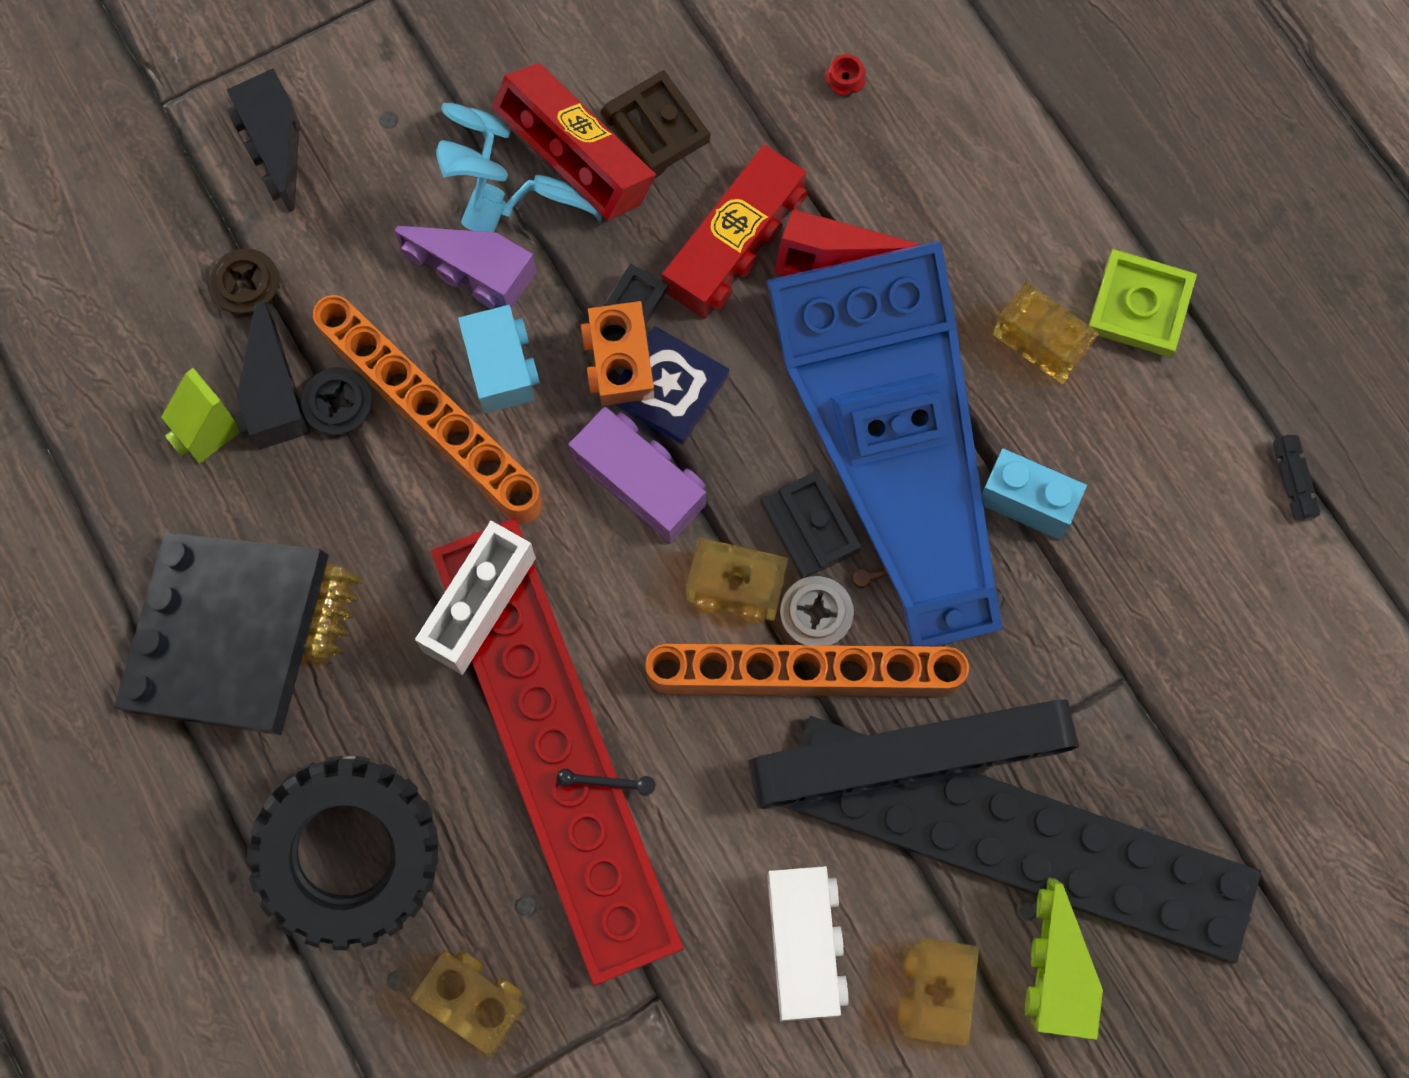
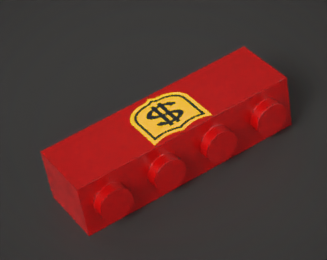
M537 63L504 76L491 108L607 221L642 204L656 174L542 64Z
M763 144L662 273V282L668 285L666 294L703 319H706L714 308L720 310L730 298L733 291L731 285L738 276L746 277L754 267L758 259V255H756L758 250L764 243L770 245L776 239L782 229L783 223L781 221L789 211L792 212L793 209L798 210L804 202L808 193L805 190L807 171Z

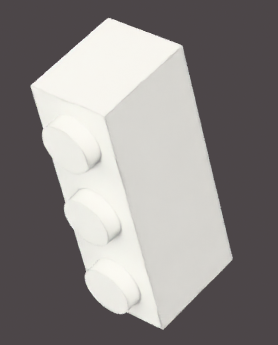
M490 521L415 638L422 652L463 675L536 559L532 544L497 523Z
M827 866L769 871L767 879L780 1022L841 1016L840 1006L848 1005V988L846 976H837L835 956L844 955L841 926L832 927L831 907H839L836 878H828Z

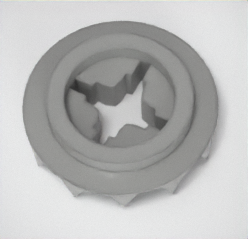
M822 576L806 577L795 582L786 591L780 608L781 623L792 641H797L803 645H833L844 638L851 627L854 616L853 603L848 592L838 582ZM818 596H822V609L825 613H829L830 617L821 618L819 625H816V630L811 629L810 615L805 614L802 610L804 608L812 609L814 602H817Z

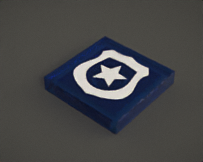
M654 326L647 336L654 385V399L614 405L683 445L729 376L730 369ZM625 369L616 385H623L629 382L632 378V373Z

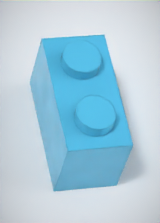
M510 305L459 317L458 320L483 413L535 401L532 385L539 384L540 381L534 359H524L521 346L529 344L523 318L514 320Z
M1002 448L982 492L983 507L1060 540L1072 522L1087 485Z

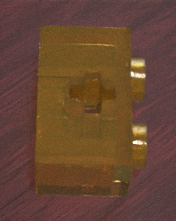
M698 537L686 586V601L693 602L695 609L707 613H719L720 609L737 612L738 618L751 623L762 624L765 622V619L775 621L788 557ZM733 577L742 578V585L739 586L738 591L729 589V583L733 581Z
M920 938L915 941V949L907 948L903 976L911 978L909 998L901 997L898 1013V1027L906 1028L904 1039L961 1048L969 1047L979 946ZM936 979H940V988L948 990V998L939 1000L937 1006H934L933 996L925 994V987L933 985Z

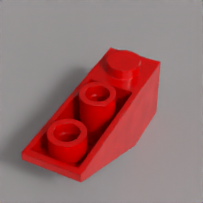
M793 209L781 238L774 273L787 276L919 244Z

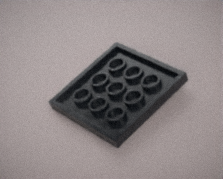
M165 532L114 708L134 714L282 735L329 555L321 549Z

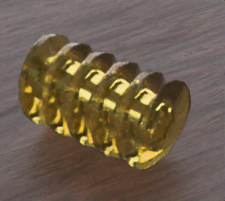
M327 564L302 660L330 665L332 662L328 660L329 655L344 653V649L333 643V639L335 637H347L349 631L337 624L338 620L353 619L354 614L343 608L342 605L343 602H356L358 600V596L348 591L347 586L362 584V578L347 569Z

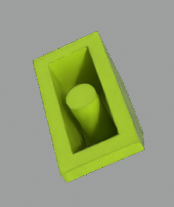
M192 368L185 373L161 418L171 429L165 437L181 456L190 452L200 464L237 436L240 430L224 404L196 370Z

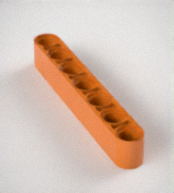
M331 295L317 302L313 310V320L323 340L355 372L360 374L389 405L509 520L516 518L518 524H527L537 519L543 506L539 487L535 479L348 300L341 296ZM336 317L346 318L343 324L338 327H327L329 322ZM364 346H376L375 351L369 356L362 357L357 355ZM396 374L407 376L400 385L391 386L387 384L388 380ZM426 403L438 405L437 409L430 415L417 414L418 409ZM457 432L469 434L468 439L461 445H450L448 443L451 435ZM493 461L500 464L498 471L492 475L486 476L478 473L479 468L486 462ZM526 491L532 494V498L525 505L515 506L509 503L510 498L516 492Z
M662 644L650 651L645 663L647 679L654 690L663 694L947 697L959 690L969 672L968 660L961 651L952 647ZM662 660H672L678 664L680 670L676 676L664 679L655 674L654 668ZM711 660L719 661L726 668V672L719 679H708L700 671L702 665ZM754 661H764L771 667L772 674L766 679L757 680L749 675L747 667ZM799 662H811L816 666L819 674L813 680H802L796 676L793 667ZM846 662H855L863 668L865 676L857 681L848 680L842 675L840 666ZM894 662L903 663L910 670V679L902 682L892 679L887 672V666ZM938 663L951 665L956 671V680L945 682L937 678L934 673V665Z

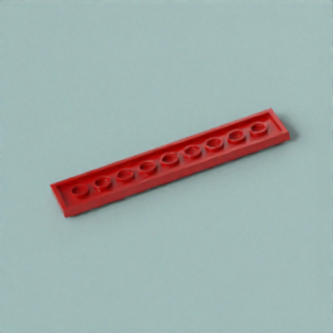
M516 518L498 524L524 539ZM484 530L430 550L445 591ZM533 563L475 654L472 664L591 981L595 987L683 951L684 948L622 789L575 783L569 787H562L556 780L557 773L566 768L579 775L617 778Z

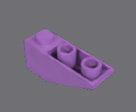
M397 226L394 230L401 248L400 252L406 259L418 266H421L423 263L436 270V274L444 282L453 287H458L459 284L472 291V295L477 301L491 309L495 306L502 307L510 305V308H512L537 273L534 255L495 232Z

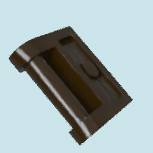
M665 70L609 101L600 112L608 125H614L632 152L656 174L655 178L660 176L670 165L710 142V132ZM637 109L662 144V149L655 153L652 151L627 116L630 111Z

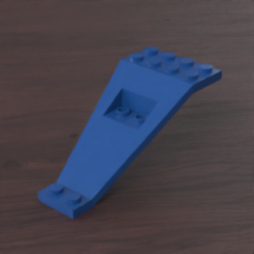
M934 241L767 280L784 367L902 602L910 646L934 647L1003 630L993 575L957 326L942 242ZM923 409V420L917 424L912 423L911 416L913 412ZM873 420H880L881 429L875 434H870L868 432L869 423Z

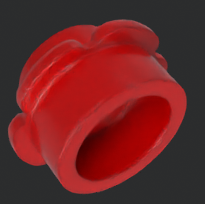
M850 54L839 55L832 61L830 67L826 69L825 81L828 85L832 86L831 88L834 93L846 96L850 92L857 93L863 89L866 83L864 78L866 70L860 59ZM842 75H849L850 78L843 79Z

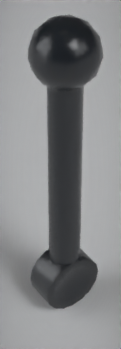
M567 768L560 770L556 776L558 784L562 787H569L575 783L637 790L642 796L651 795L656 787L654 779L649 776H643L637 781L574 774L573 771Z

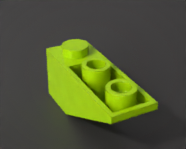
M1048 878L1047 889H1040L1037 897L1036 915L1037 918L1043 919L1041 938L1034 937L1031 947V967L1037 968L1035 987L1028 986L1025 1015L1031 1017V1023L1038 1032L1097 1040L1103 989L1064 886L1055 878Z

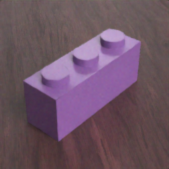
M604 407L568 444L571 459L671 544L706 506V491L703 490L705 484L691 470L685 469L682 472L671 463V455L661 444L654 440L648 443L638 435V427L629 417L622 412L615 415L607 407Z

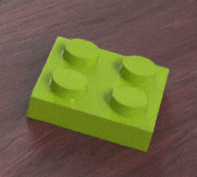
M1112 249L1105 267L1087 333L1172 358L1176 352L1197 274Z

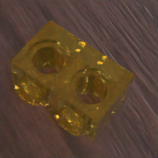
M1026 281L1001 312L993 335L1064 385L1090 352L1099 332Z
M461 949L456 956L444 950L410 1001L486 1055L495 1058L528 1010V1007L519 1001L524 992L501 976L496 984L480 974L485 965ZM459 972L465 979V990L457 999L447 1000L441 991L442 981L448 974ZM490 1000H499L505 1008V1018L495 1028H487L480 1018L483 1005Z

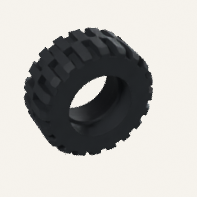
M342 756L329 757L326 761L317 764L312 762L300 768L291 777H287L268 798L255 819L250 832L252 835L251 843L247 848V863L251 864L252 871L249 877L253 892H259L262 898L260 907L267 917L274 915L281 922L279 929L290 937L296 932L306 937L304 944L316 948L319 947L320 942L333 944V950H348L349 944L361 943L362 948L377 944L378 937L386 933L391 937L403 928V923L410 916L414 918L422 908L423 900L426 894L430 893L434 883L436 866L438 864L437 826L434 824L432 810L427 800H423L418 793V787L409 778L405 780L396 773L397 769L386 763L382 766L370 762L371 758L356 756L355 759H342ZM352 806L363 809L374 815L388 833L391 843L389 867L381 880L365 892L355 895L332 894L314 885L302 871L298 856L301 834L306 825L315 816L330 808Z

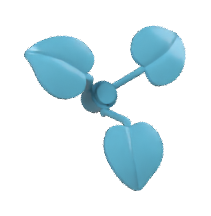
M443 102L441 110L449 119L467 128L481 131L485 139L482 155L473 149L446 140H441L436 149L438 164L444 178L456 175L478 177L476 188L472 192L461 220L463 226L471 231L495 232L501 214L510 217L513 207L530 191H536L538 194L554 201L583 209L593 214L599 222L601 221L602 215L569 183L543 175H535L534 180L526 181L506 203L503 200L505 193L486 182L487 179L496 181L507 180V171L499 164L491 161L490 155L494 135L508 138L510 135L509 127L501 119L485 111Z

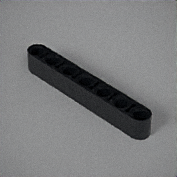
M1066 699L761 755L750 759L748 763L757 808L770 809L1061 754L1079 748V742L1069 702Z

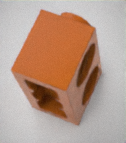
M641 301L588 308L590 323L581 324L584 351H594L596 366L587 367L590 393H600L601 406L654 399V385ZM610 325L621 326L626 331L624 337L618 341H608L601 334ZM615 368H626L632 373L631 380L623 385L613 384L607 378L608 374Z

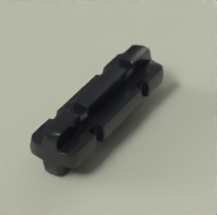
M1297 435L1282 436L1273 441L1276 458L1282 459V462L1278 465L1288 499L1293 498L1294 501L1290 503L1293 518L1299 522L1315 519L1320 516L1321 511L1317 498L1311 497L1315 490L1305 457L1300 458L1299 455L1303 453L1300 438Z

